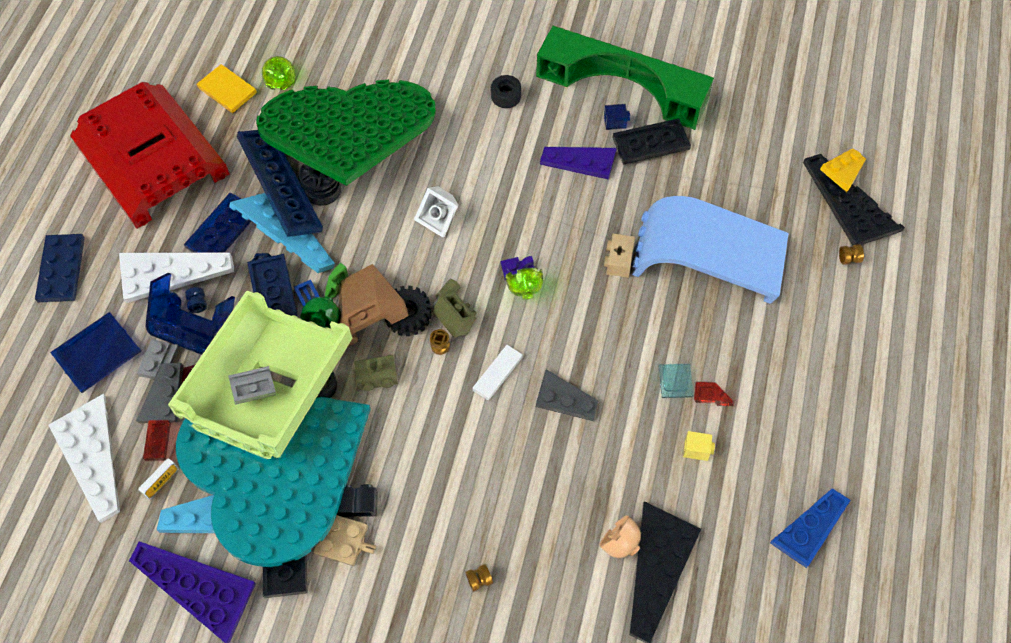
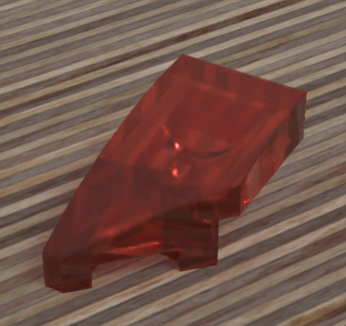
M716 382L695 383L694 401L696 403H716L717 406H734L733 400Z

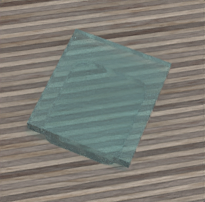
M659 364L661 398H690L694 396L690 364Z

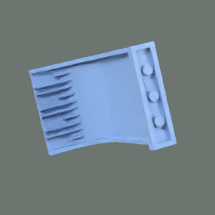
M687 196L662 198L656 201L648 211H644L641 218L643 226L640 227L638 232L640 239L635 246V252L637 253L631 264V267H633L632 275L639 277L646 268L654 264L675 263L763 294L764 302L769 304L780 296L789 233Z

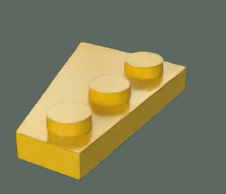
M852 148L824 163L820 170L847 192L866 158L859 151Z

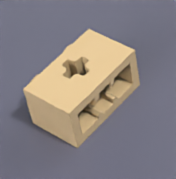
M613 234L612 241L608 240L606 251H609L610 254L605 256L604 267H607V275L629 278L634 236Z

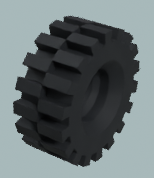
M408 285V289L400 286L401 290L399 291L395 288L396 292L404 300L406 307L414 308L415 313L394 324H391L386 318L385 322L388 328L391 327L392 332L398 331V335L402 336L403 333H406V336H410L412 332H414V335H417L419 329L424 331L425 325L428 326L430 324L429 319L432 317L429 297H426L424 291L420 292L418 287L413 290V286Z

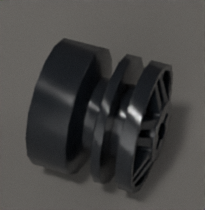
M306 164L301 166L299 179L310 203L324 206L338 199L341 193L340 182Z

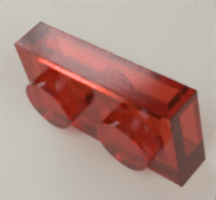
M169 420L148 421L143 455L145 461L166 460L171 426Z

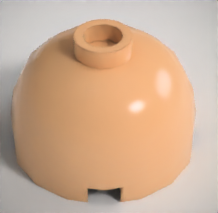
M626 515L615 523L616 527L612 531L610 529L607 531L599 544L607 554L615 558H624L628 555L633 556L640 548L638 546L641 540L639 526Z

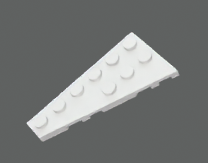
M119 253L123 299L126 303L234 272L230 253Z
M104 394L48 425L100 523L120 512L118 491L115 484L116 475L113 468L111 434L108 427L109 418L106 411L107 402Z

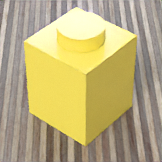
M688 431L685 437L683 457L708 461L710 454L713 455L715 450V442H712V435Z

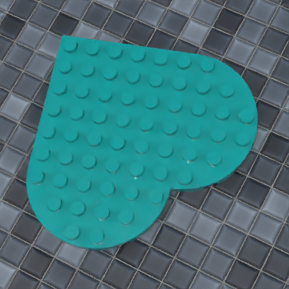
M326 397L316 398L279 458L272 456L271 459L262 458L203 434L191 427L192 422L186 418L184 419L176 440V456L179 466L184 475L197 488L214 495L211 505L213 530L221 545L233 557L254 566H280L282 563L304 557L311 552V549L319 541L322 542L335 521L344 488L346 487L371 410L370 405Z

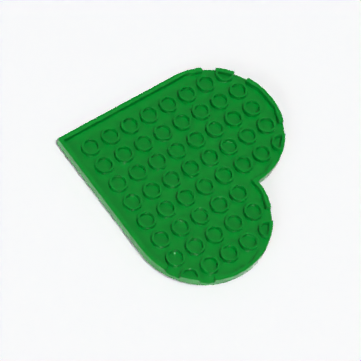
M389 79L375 81L376 84L366 86L363 83L348 91L330 86L327 89H318V86H306L304 90L294 92L292 89L269 100L261 108L260 115H257L256 124L260 137L267 144L347 186L427 130L434 121L436 105L428 90L418 84L399 80V83L390 82Z

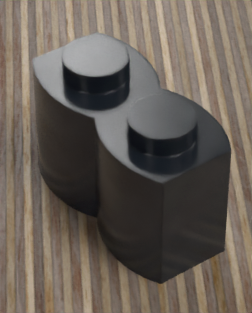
M363 484L358 488L346 485L337 515L341 517L377 516V489L370 484Z

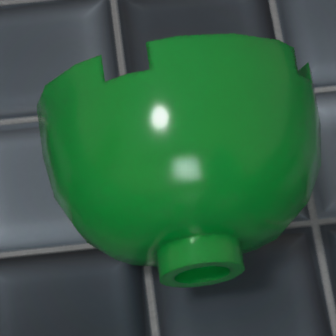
M315 297L305 304L300 318L306 322H314L323 328H331V321L339 324L340 310L331 298Z

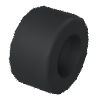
M511 75L496 77L491 84V99L493 103L501 108L516 106L521 99V83L519 80Z

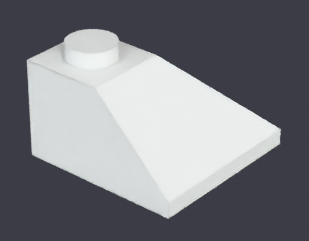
M439 186L429 187L414 220L441 237H445L459 205L449 192Z

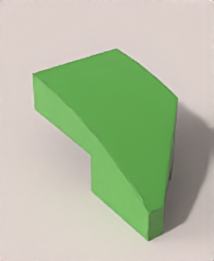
M342 263L332 271L328 278L325 297H329L332 300L340 293L338 286L340 281L348 277L347 268Z

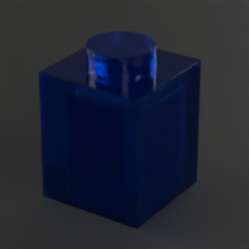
M626 104L605 105L604 122L606 130L627 128V121H630V111L626 110Z

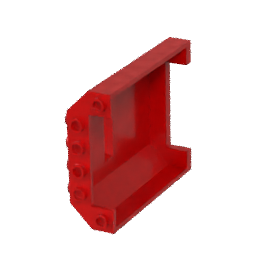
M141 82L79 116L77 120L78 126L70 134L76 147L136 229L152 220L147 211L148 209L173 196L180 190L187 188L199 179L204 178L209 173L214 183L230 175L225 162L161 84H156L155 86L150 85L148 82ZM161 134L165 136L162 140L132 157L130 156L129 152Z

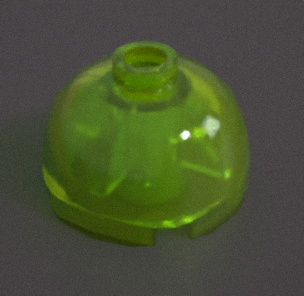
M273 56L264 62L262 79L268 88L284 90L295 82L296 71L291 61L287 58Z
M538 268L517 270L515 275H512V272L505 275L509 291L515 296L522 297L523 300L534 298L533 295L542 289L544 282L542 269L538 271Z

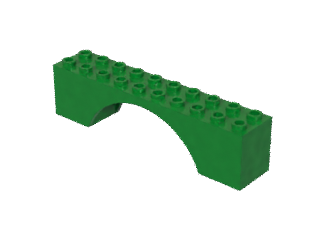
M556 26L551 27L537 53L536 77L565 87H569L581 79L592 76L609 75L626 78L641 85L653 95L660 106L663 120L669 121L679 118L682 126L696 130L708 103L714 77Z

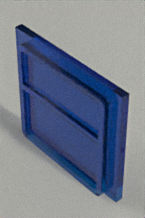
M108 312L50 353L62 367L64 373L69 376L79 391L83 393L139 354L141 349L114 316Z

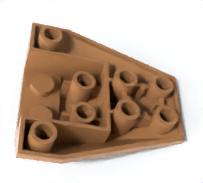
M373 264L340 281L339 323L347 325L350 329L352 340L348 347L359 342L356 332L377 321L386 318L391 324H394L409 316L404 300Z

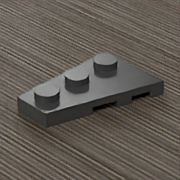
M182 363L161 364L136 421L138 423L178 422V417L174 415L168 404L182 385L184 367Z
M546 369L536 401V407L594 421L598 400Z

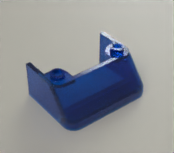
M166 273L150 281L145 324L147 332L153 337L177 344L182 348L203 355L233 311L235 297L231 296L217 304L213 318L209 320L181 309L180 297L176 293L169 291L171 273Z

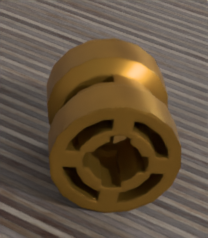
M860 244L853 245L852 247L841 246L839 248L841 264H850V262L862 263L864 259L863 247Z
M437 329L430 334L432 351L438 355L447 353L450 349L448 333L443 329Z
M486 564L480 565L476 570L470 569L465 572L473 592L479 590L483 585L489 586L493 584Z

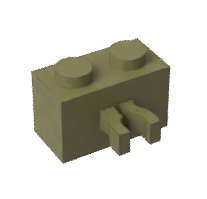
M455 292L440 295L432 311L454 338L469 333L476 320L475 315L477 313L475 310L470 311V304H464Z
M393 355L354 361L359 390L370 391L377 387L389 388L398 384Z

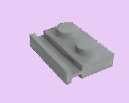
M151 339L137 374L140 377L155 379L162 363H174L180 349L179 346Z
M269 366L228 376L235 405L276 395Z

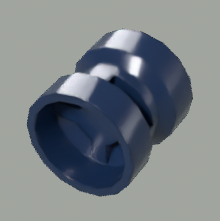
M193 287L185 291L189 312L200 313L207 309V303L204 300L205 293L202 288Z

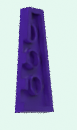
M544 147L540 165L609 180L617 148Z

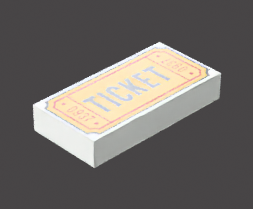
M169 458L166 459L138 490L150 500L179 470L178 467Z

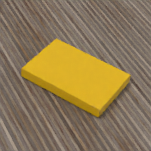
M222 64L196 84L201 91L232 114L257 93L254 87Z

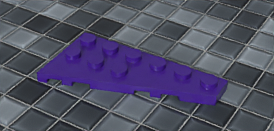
M139 541L129 562L224 643H230L256 583Z

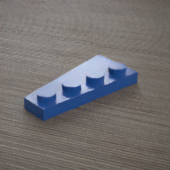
M832 488L814 503L812 507L799 516L798 519L771 540L770 544L807 568L851 500Z

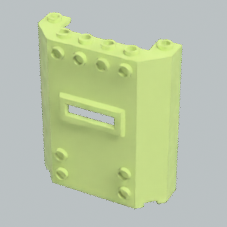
M246 291L168 405L174 415L180 419H183V417L193 423L191 427L203 434L265 459H271L272 456L279 458L351 342L352 335L350 329L343 323L338 324L332 321L330 323L331 328H323L314 322L301 320L295 315L290 316L281 310H273L268 308L263 295L257 292ZM269 366L270 371L296 381L290 387L273 380L276 395L235 405L228 376Z

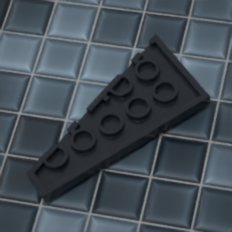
M822 154L804 159L803 164L852 246L857 244L863 245L904 230L905 227L902 224H897L891 219L892 216L888 212H883L878 207V203L858 186L855 187L852 184L846 192L823 173L820 168L828 160Z

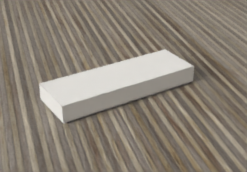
M506 345L473 386V391L489 401L523 358V354Z

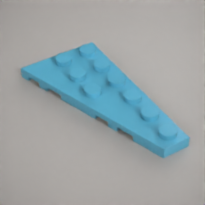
M265 193L230 202L229 207L232 210H238L242 213L244 219H250L257 225L256 228L278 244L281 242L286 246L287 251L297 254L301 257V261L315 272L321 273L334 268V261L313 234L287 237Z
M214 495L161 510L157 531L159 533H215L211 522V505Z

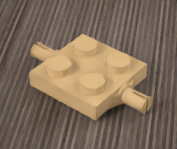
M336 515L329 533L322 542L319 541L313 553L354 566L358 555L362 551L374 554L376 545L365 543V534L368 529L367 524Z

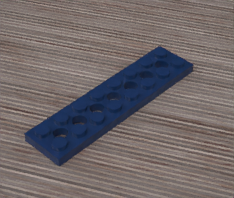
M258 130L237 132V139L287 237L322 232L323 226L285 154L267 144L260 137Z

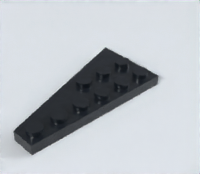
M644 501L629 635L644 643H651L701 528Z

